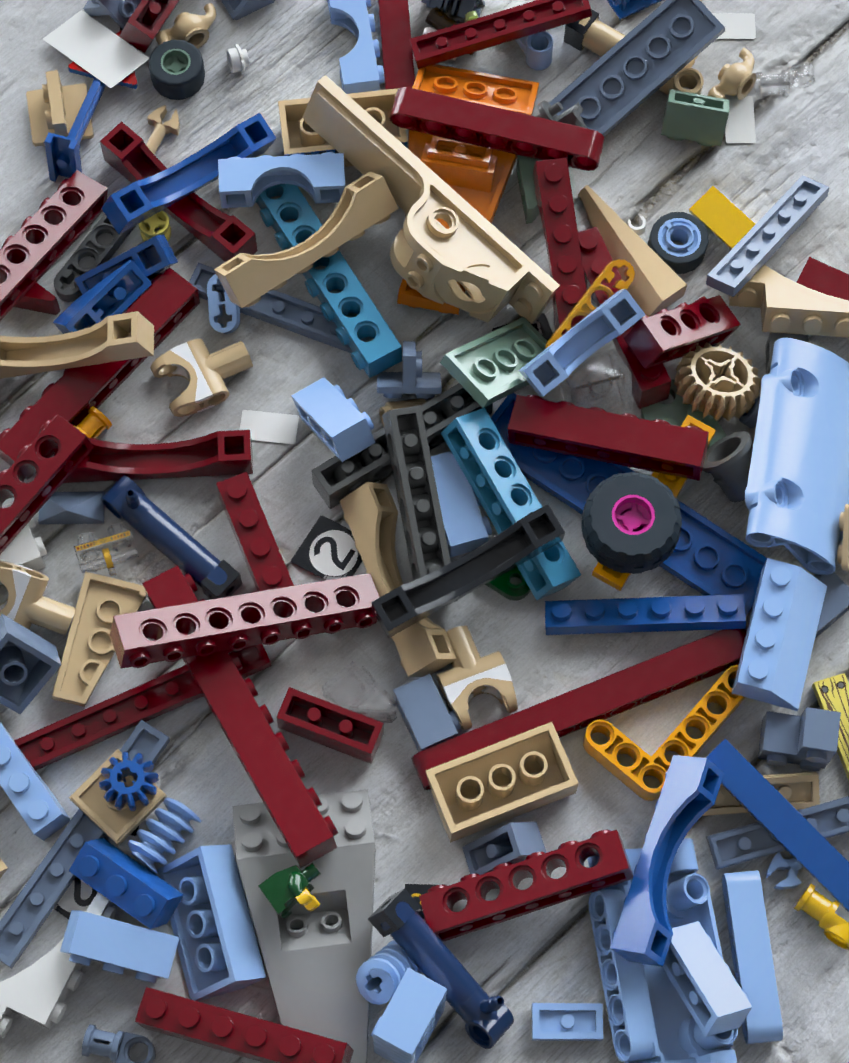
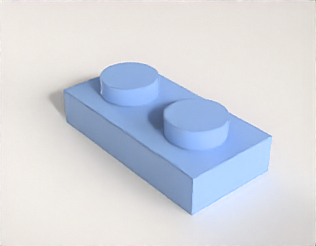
M532 1003V1041L603 1040V1003Z

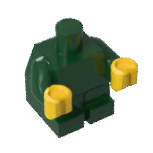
M313 862L303 870L294 865L276 872L258 886L276 912L284 919L292 914L290 909L296 903L305 906L310 912L320 906L316 897L310 894L314 889L310 882L321 874Z

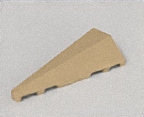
M588 185L584 186L578 196L582 200L587 212L589 224L592 227L597 226L613 261L618 259L626 260L633 266L635 275L627 290L648 317L653 316L683 297L687 284ZM622 266L618 268L622 280L625 281L627 277L624 275V271L626 269Z

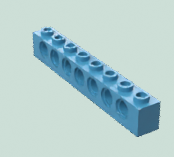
M278 184L264 190L255 201L261 209L259 212L267 227L272 226L275 230L274 236L281 250L290 249L305 241L322 226V223L296 185ZM275 196H279V197H280V198H278V199H270V198L275 197ZM289 219H294V220H295L294 222H290V223L285 222L286 220H289ZM339 250L329 257L320 258L313 263V267L310 270L302 273L306 279L304 282L309 294L313 298L317 296L322 303L320 309L328 322L332 320L336 324L337 328L335 331L343 346L349 345L353 352L351 353L352 360L359 370L364 369L368 377L371 378L403 361L401 344ZM317 266H326L325 269H315ZM334 289L342 290L340 293H330ZM349 313L358 314L356 317L353 318L345 316ZM364 337L373 338L370 342L361 341Z

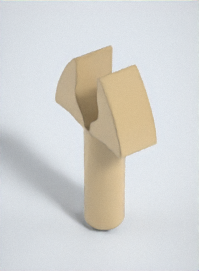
M166 105L157 108L147 117L148 124L154 126L155 129L146 146L154 155L166 134L173 133L178 136L180 132L179 117L176 109L172 118L162 124V119L167 113Z

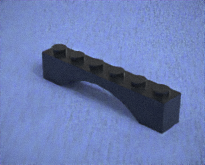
M549 504L518 520L509 528L463 557L426 576L401 585L372 601V611L385 634L390 638L562 542L565 531Z

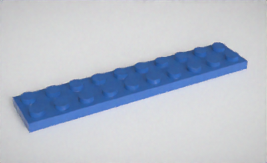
M515 393L508 395L491 417L523 475L581 515L590 493L594 491L600 482L612 477V475L635 472L627 466L509 443L507 428L517 396ZM678 500L682 517L680 537L673 553L660 564V567L704 596L744 594L747 617L753 607L761 571L767 558Z

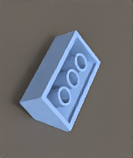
M767 558L761 571L732 694L798 711L827 589L824 583L802 567Z
M232 845L200 846L159 868V877L184 894L170 921L174 936L179 937L177 949L190 999L202 1001L246 988L267 978Z

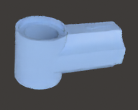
M542 31L516 39V42L526 55V63L530 68L543 70L550 66L552 63L553 38L548 32Z

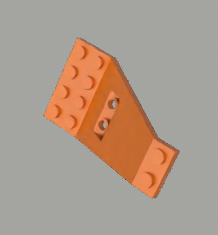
M433 64L418 70L412 88L532 115L538 95L539 83ZM409 130L408 149L492 224L517 155ZM436 219L446 229L450 228L449 224L444 219ZM404 278L402 279L397 304L459 315L460 308L445 302L440 304L425 298L417 290L412 289ZM457 282L459 287L465 293L466 289L459 282Z

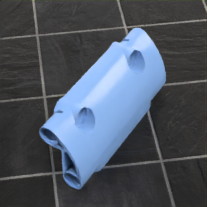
M780 338L774 343L770 374H765L761 381L760 404L748 484L745 490V503L749 510L745 539L750 545L756 547L784 545L809 572L817 575H829L835 572L838 544L843 539V531H840L839 528L840 513L844 512L845 505L849 504V363L835 353L820 346L793 338Z
M684 838L672 862L667 882L666 905L671 928L699 921L723 959L710 896V887L706 879L696 873L699 869L693 839ZM643 848L625 849L633 875ZM591 856L587 858L589 868L594 867L599 862L600 857ZM632 879L592 892L588 902L612 1039L618 1059L625 1063H737L735 1050H732L731 1046L734 1045L733 1042L737 1038L738 1028L705 1037L663 967L627 961L610 948L613 941V933L617 928L624 900L628 895Z

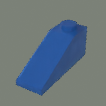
M164 234L154 236L75 278L74 280L82 295L129 260H133L147 278L178 263Z
M129 260L76 299L53 323L63 334L91 327L101 322L107 316L122 314L152 283L133 260Z

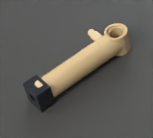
M591 9L592 17L566 24L564 35L566 43L580 51L586 47L600 56L607 53L626 36L600 21V13ZM698 56L659 90L667 95L669 94V89L701 95L704 79L698 70L692 68ZM683 87H688L691 90L683 89Z

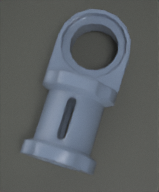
M89 1024L82 1043V1056L88 1057L90 1054L110 1058L113 1063H153L156 1057L155 1047L148 1038L124 1031L112 1033L99 1030L93 1024ZM144 1043L148 1046V1056L144 1061L133 1062L130 1059L129 1051L134 1044Z

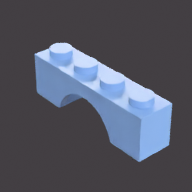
M327 0L331 24L348 29L357 39L355 47L348 54L339 58L342 90L346 94L380 90V84L385 83L383 65L377 66L376 58H380L378 39L373 40L371 32H376L374 14H368L367 7H371V0Z
M325 152L316 155L292 154L290 156L277 157L263 155L257 158L230 157L228 159H218L219 195L222 208L253 207L256 199L264 190L278 184H293L303 188L311 195L315 204L339 202L344 187H346L344 153Z
M621 289L519 371L538 396L544 397L569 377L583 361L605 344L620 336L646 314L627 289Z

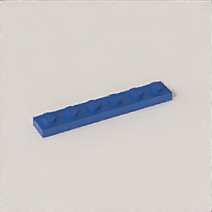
M744 594L545 601L546 635L746 629Z

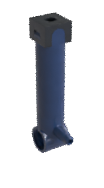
M123 475L101 497L102 503L114 516L121 521L125 520L176 566L178 565L184 573H189L192 579L202 587L203 593L209 599L232 596L242 585L241 575L224 559L220 561L149 500L142 489L129 477Z
M405 888L389 896L368 920L383 938L390 935L427 978L447 988L446 1001L466 1023L465 1030L468 1036L480 1047L491 1049L514 1023V1017L509 1008L504 1005L503 997H489L417 913L421 906Z

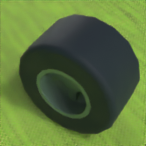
M185 40L166 41L157 46L150 56L149 71L155 90L161 96L171 100H183L196 94L204 84L205 69L200 51L192 43Z

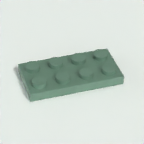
M522 317L446 353L440 363L472 398L484 408L529 385L519 370L544 351L548 341L525 317Z

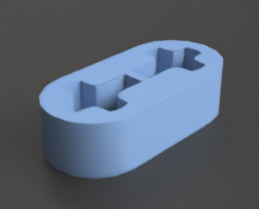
M215 274L207 283L210 325L220 333H233L240 324V308L230 301L226 292H224L225 301H222L221 293L215 291V286H219L221 283ZM222 306H225L226 314L232 316V321L227 322L226 328L217 321L218 317L223 316Z

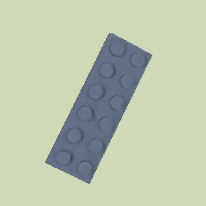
M666 0L549 103L551 106L557 102L561 103L563 110L557 113L558 116L579 102L584 109L580 116L586 127L600 132L605 137L725 32V27L700 0Z

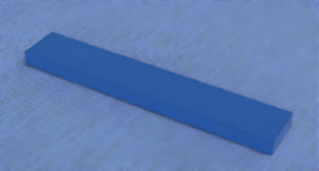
M724 739L706 757L724 772L721 785L849 912V862Z

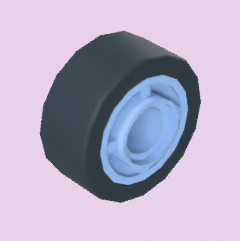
M670 212L661 216L653 224L648 240V246L676 274H686L695 270L703 262L709 243L708 231L704 224L694 215L685 212ZM672 241H680L684 245L678 246L675 245Z

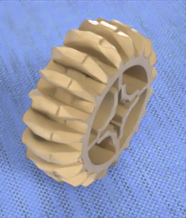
M706 342L703 348L696 346L695 351H690L686 356L682 357L681 362L678 363L676 368L674 385L677 386V395L683 396V404L692 405V412L697 410L703 412V418L707 415H712L715 421L722 416L729 422L733 417L740 419L745 412L748 413L752 409L755 399L760 394L761 378L758 377L759 369L752 367V359L743 358V351L736 353L732 351V346L726 349L722 348L721 344L718 343L712 347Z

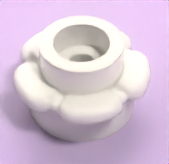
M238 44L234 45V48L226 50L227 62L231 73L240 72L244 74L245 67L250 66L247 50L241 49Z

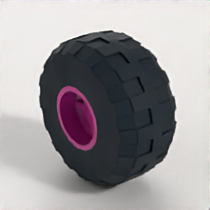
M638 472L612 475V477L600 482L586 500L581 523L586 547L600 564L613 571L639 574L653 570L669 558L678 543L682 527L681 508L668 486L661 483L655 477Z

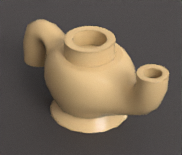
M208 3L204 6L205 15L189 14L188 12L179 14L175 18V24L171 29H164L156 35L157 44L160 45L170 40H185L192 43L197 49L202 47L209 39L208 29L215 21L217 15L214 5Z
M743 48L740 51L739 57L743 59V62L732 65L725 64L718 74L720 83L709 90L708 96L726 99L725 95L737 96L739 100H742L750 93L757 76L755 73H752L755 61L749 50Z

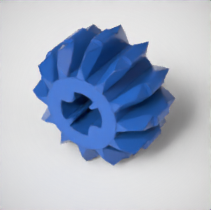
M123 752V761L118 763L114 757L109 759L113 769L102 768L101 774L107 779L99 782L101 790L107 791L104 795L107 802L115 800L116 809L121 810L126 802H128L130 811H135L136 801L140 800L144 806L149 804L145 794L156 795L157 788L152 784L159 781V776L157 773L151 772L154 768L152 761L149 760L143 763L142 754L137 753L131 761L128 752ZM133 776L135 780H132L133 786L126 787L124 782L126 783L125 777Z

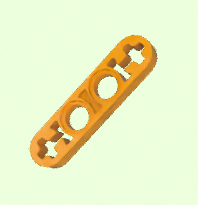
M621 259L614 260L603 269L548 340L545 349L562 336L561 333L564 329L566 332L571 329V321L574 317L578 315L586 317L596 309L591 303V296L595 291H604L608 299L614 295L609 287L601 284L603 279L606 283H610L614 278L613 267L617 269L622 266L625 267L624 275L627 278L625 281H616L612 287L619 291L630 286L635 275L634 268L630 262Z

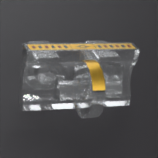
M120 522L109 526L107 529L109 536L96 539L95 534L91 532L78 535L77 545L73 547L82 573L108 568L110 577L117 575L115 565L139 557L131 529L127 530L124 524Z

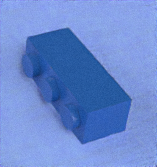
M104 838L86 841L69 869V872L149 929L168 924L184 894Z

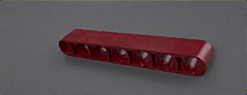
M401 87L397 90L389 117L395 126L537 160L567 158L568 167L586 171L597 169L605 140L600 132L592 129L410 87Z

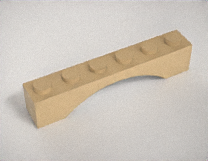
M370 171L344 187L341 198L330 217L318 231L305 241L290 249L273 254L252 255L239 253L215 268L214 271L232 303L241 308L253 306L261 300L262 295L270 290L280 289L287 283V279L295 274L307 272L313 267L314 262L322 257H329L339 250V246L347 241H353L362 237L365 234L364 230L374 224L377 225L387 221L391 217L390 214L399 208L384 177Z
M136 311L107 316L101 322L91 327L61 335L44 337L0 336V379L154 356V325Z
M366 482L341 499L340 504L344 512V519L354 537L355 547L365 565L366 574H371L379 597L404 585L397 566L395 550L398 510L387 484ZM427 617L391 637L399 652L401 665L408 677L432 675L457 659L445 629L433 623Z

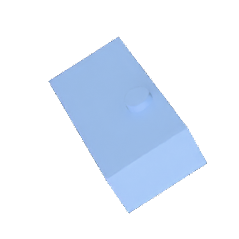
M408 968L386 1010L371 1033L374 1053L392 1063H417L444 1012L447 988Z

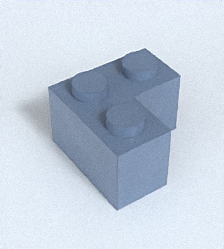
M806 707L801 716L767 711L761 724L758 759H765L767 764L773 766H786L787 763L797 764L806 771H820V768L825 769L837 752L841 712Z

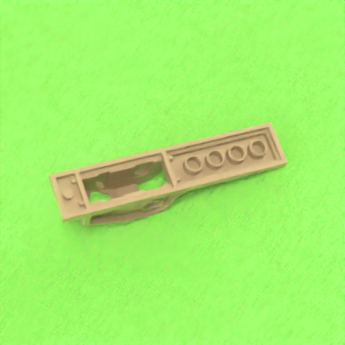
M324 75L318 80L302 117L305 120L304 122L339 153H344V158L363 175L371 171L383 176L396 204L405 212L406 218L403 228L396 235L390 248L391 263L397 273L406 280L412 289L417 290L423 297L440 304L445 302L469 312L470 316L487 323L509 303L520 316L525 317L532 324L541 315L560 285L331 79ZM436 219H444L449 224L450 228L446 229ZM457 282L466 289L471 298L462 291Z

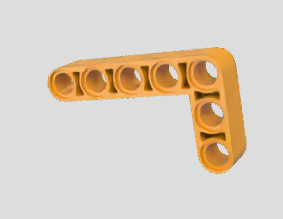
M738 665L731 666L722 674L652 756H649L611 723L600 719L588 725L583 739L584 749L639 797L648 801L657 800L660 797L665 782V775L670 766V762L666 760L664 753L674 751L679 756L695 757L746 698L732 694L733 688L728 683L729 679H735ZM712 702L719 704L723 709V713H711L707 708V704ZM686 728H698L702 733V737L699 739L689 737L686 733ZM597 732L602 733L607 737L608 742L598 745L592 741L591 735ZM620 754H627L631 756L634 764L629 767L622 766L616 757ZM645 776H654L659 780L660 786L655 789L649 788L644 784L643 778Z

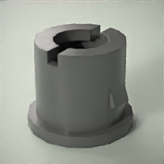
M745 431L729 434L708 448L702 469L704 472L712 474L714 477L713 481L721 487L727 498L734 503L745 500V490L750 471L753 440L750 434Z

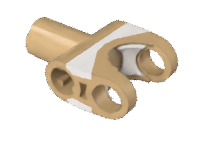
M198 338L180 344L162 354L153 361L150 369L157 378L181 376L190 382L187 389L180 393L181 396L175 398L169 405L174 416L183 417L202 412L225 401L230 393L223 380L253 367V364L242 341L210 354L204 341Z
M0 561V582L6 587L9 595L7 600L0 605V616L4 614L27 629H30L31 624H35L66 635L75 612V607L43 596L49 581L46 575L22 565Z
M467 625L448 630L446 633L457 659L451 662L452 669L436 674V678L449 711L453 710L455 712L461 729L464 731L472 728L471 719L467 711L469 709L468 704L473 697L479 694H490L496 697L501 704H504L508 713L517 711L518 705L511 675L501 653L497 651L480 657Z

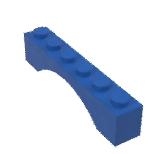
M258 113L236 125L227 133L183 161L153 176L135 181L113 193L101 209L117 233L121 234L219 178L218 159H228L230 157L256 158L265 153L277 138L262 115Z
M673 755L669 769L666 772L665 782L659 800L656 802L655 812L649 830L646 833L645 843L639 861L635 866L631 886L624 900L623 910L617 928L613 933V941L610 947L627 961L659 967L664 965L673 937L666 905L667 882L671 865L688 831L715 804L724 776V772L708 758Z

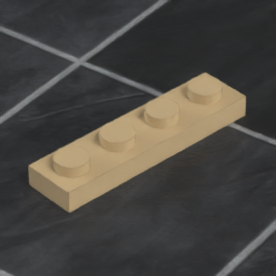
M817 772L762 775L795 809H804L820 804L819 774ZM720 785L715 804L702 816L749 812Z

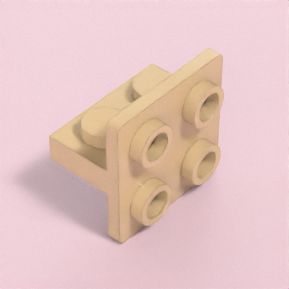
M58 70L46 72L47 84H42V89L27 91L32 142L35 147L45 145L44 141L48 132L65 137L68 136L88 93L85 83L62 86ZM92 119L81 140L94 137Z

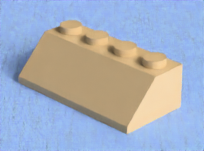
M552 722L425 771L437 811L450 843L576 794L579 785Z

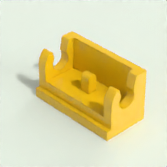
M714 186L689 209V212L720 238L730 250L755 225L750 218Z

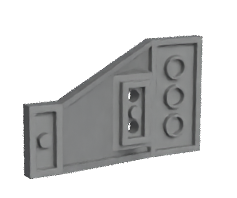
M368 789L318 795L322 806L318 807L319 812L323 818L329 815L338 831V834L334 836L337 848L313 861V864L321 874L310 882L314 887L310 894L316 897L320 906L310 912L305 906L296 903L290 909L292 914L285 919L276 912L258 886L274 873L294 865L299 867L263 802L232 806L238 871L281 1025L348 1043L354 1050L350 1063H367L370 1002L365 1000L360 994L356 984V975L359 967L372 956L373 925L368 918L373 914L376 849Z

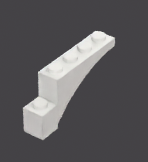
M97 892L86 912L113 919L116 909L113 908V902ZM63 939L34 964L11 978L0 982L1 1038L6 1036L12 1025L13 1019L10 1018L12 1012L49 1030L53 1022L58 1024L67 1008V1004L64 1001L70 990L74 992L83 977V972L80 971L83 965L70 962V954L60 952Z

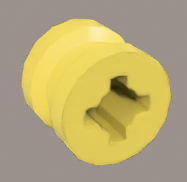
M163 210L138 224L143 242L164 234L167 241L171 237L169 217Z

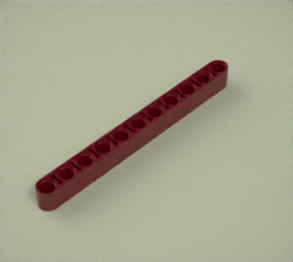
M724 629L422 750L411 758L424 790H431L425 772L428 769L552 722L559 738L588 727L595 720L608 719L724 672L731 666L739 665L747 630Z

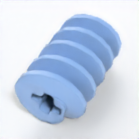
M168 797L163 801L167 810L157 808L154 812L159 821L149 818L146 820V825L150 832L143 829L137 831L136 834L141 843L134 840H129L128 842L131 854L155 875H158L153 865L155 862L163 865L167 864L163 852L165 851L173 855L176 853L172 842L185 843L180 832L182 830L189 833L194 832L190 820L202 822L183 803Z
M393 940L359 967L356 975V984L365 1000L372 1004L382 1005L393 997L408 968L421 974V971Z

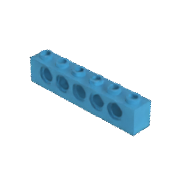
M485 408L455 418L441 432L498 534L518 520L543 507ZM563 542L517 566L536 600L565 589L581 576Z

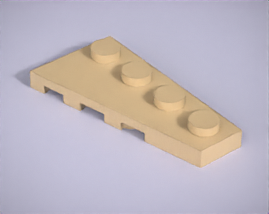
M85 571L52 694L53 700L85 707L115 653L110 637L113 616L138 612L147 596L143 585Z

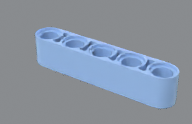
M759 871L723 873L722 888L735 980L741 990L747 995L752 1006L742 1023L746 1044L782 1041V1017Z

